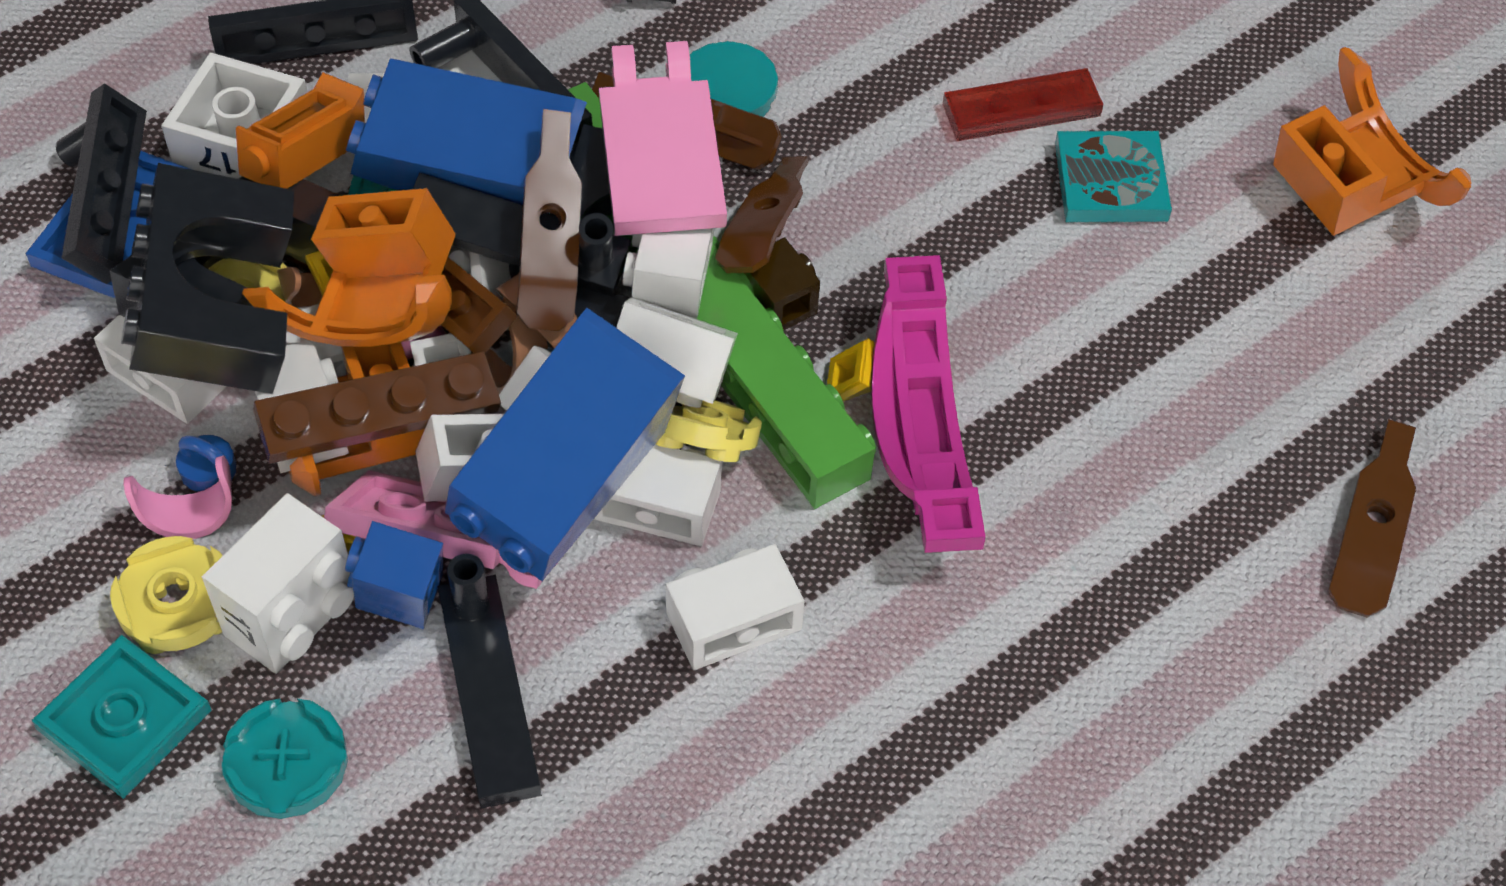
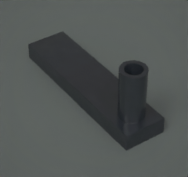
M319 0L208 16L209 30L215 54L249 64L418 40L412 0Z
M453 0L456 23L409 48L411 58L415 64L439 68L472 50L503 83L576 98L480 0ZM586 108L575 137L576 142L579 141L583 124L593 126L592 114Z
M104 83L91 92L86 122L59 139L56 143V152L66 165L71 167L78 166L61 258L101 282L108 284L112 281L110 270L123 261L147 111Z
M419 172L413 189H428L456 233L452 246L520 267L523 205ZM543 213L539 217L540 224L548 230H556L560 226L559 219L555 215ZM592 213L585 216L579 225L577 286L613 297L626 262L627 254L631 249V239L615 236L611 220L603 214Z
M473 554L458 555L448 564L449 584L437 587L480 809L539 797L542 794L496 574L485 576L483 562Z

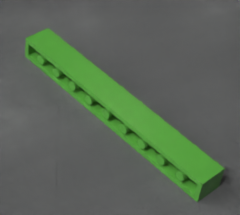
M584 82L568 89L577 99L587 102L585 108L592 114L593 126L602 128L599 98L590 86ZM610 214L607 217L611 220L613 224L612 214ZM621 235V237L631 239V249L629 252L638 253L639 248L632 247L633 235ZM714 236L697 320L738 333L721 387L738 408L745 410L744 417L749 423L755 416L762 421L759 437L812 507L817 509L871 480L874 454L876 453L875 441L869 430L863 424L856 425L845 411L843 400L838 391L831 384L825 385L814 372L812 361L805 349L799 345L794 346L784 334L782 323L777 314L769 307L765 309L754 296L752 285L744 273H726L717 264L715 257L720 242Z

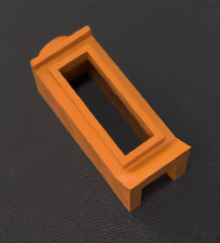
M322 72L313 90L255 122L247 129L237 126L236 142L239 175L257 183L288 189L345 154L355 121L358 120L365 123L364 89Z

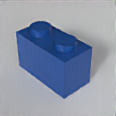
M372 521L366 539L358 536L355 537L345 566V571L350 573L347 587L353 588L355 607L424 629L438 590L437 586H439L443 576V543Z

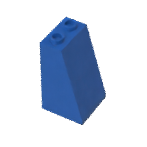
M390 58L384 76L380 77L373 74L363 101L364 106L371 108L367 122L364 123L356 120L350 134L346 151L355 154L350 174L401 191L413 190L420 172L523 205L524 179L539 158L543 109L571 112L570 156L587 102L573 97Z
M586 308L449 486L445 513L449 515L454 526L463 534L471 538L480 537L497 549L501 558L511 568L521 573L529 572L543 581L663 436L685 375Z

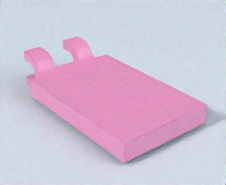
M688 41L666 42V77L636 79L634 46H612V77L614 87L599 88V103L615 236L722 228L727 225V210L708 80L691 81Z
M368 470L325 507L324 518L341 529L344 534L366 539L371 523L375 521L442 542L444 558L453 559L461 554H473L481 559L486 568L494 569L499 563L503 564L507 568L509 575L521 585L537 589L543 582L529 572L521 573L511 568L501 558L499 551L480 537L471 538L459 531L450 520L449 515L445 513L447 501L424 502L421 482Z

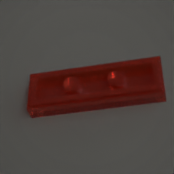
M1088 68L944 92L942 104L956 141L1100 117L1103 109V102Z

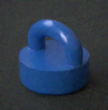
M215 435L183 436L179 440L176 467L185 486L193 491L200 492L216 484L219 478L216 472L215 459L220 456H224L228 461L232 481L236 473V459L227 441Z

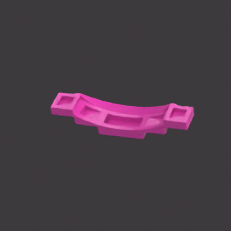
M940 255L885 258L884 277L886 293L876 331L871 379L873 426L881 460L894 485L913 501L915 515H919L924 553L983 550L986 536L978 487H973L957 418L947 333V296Z

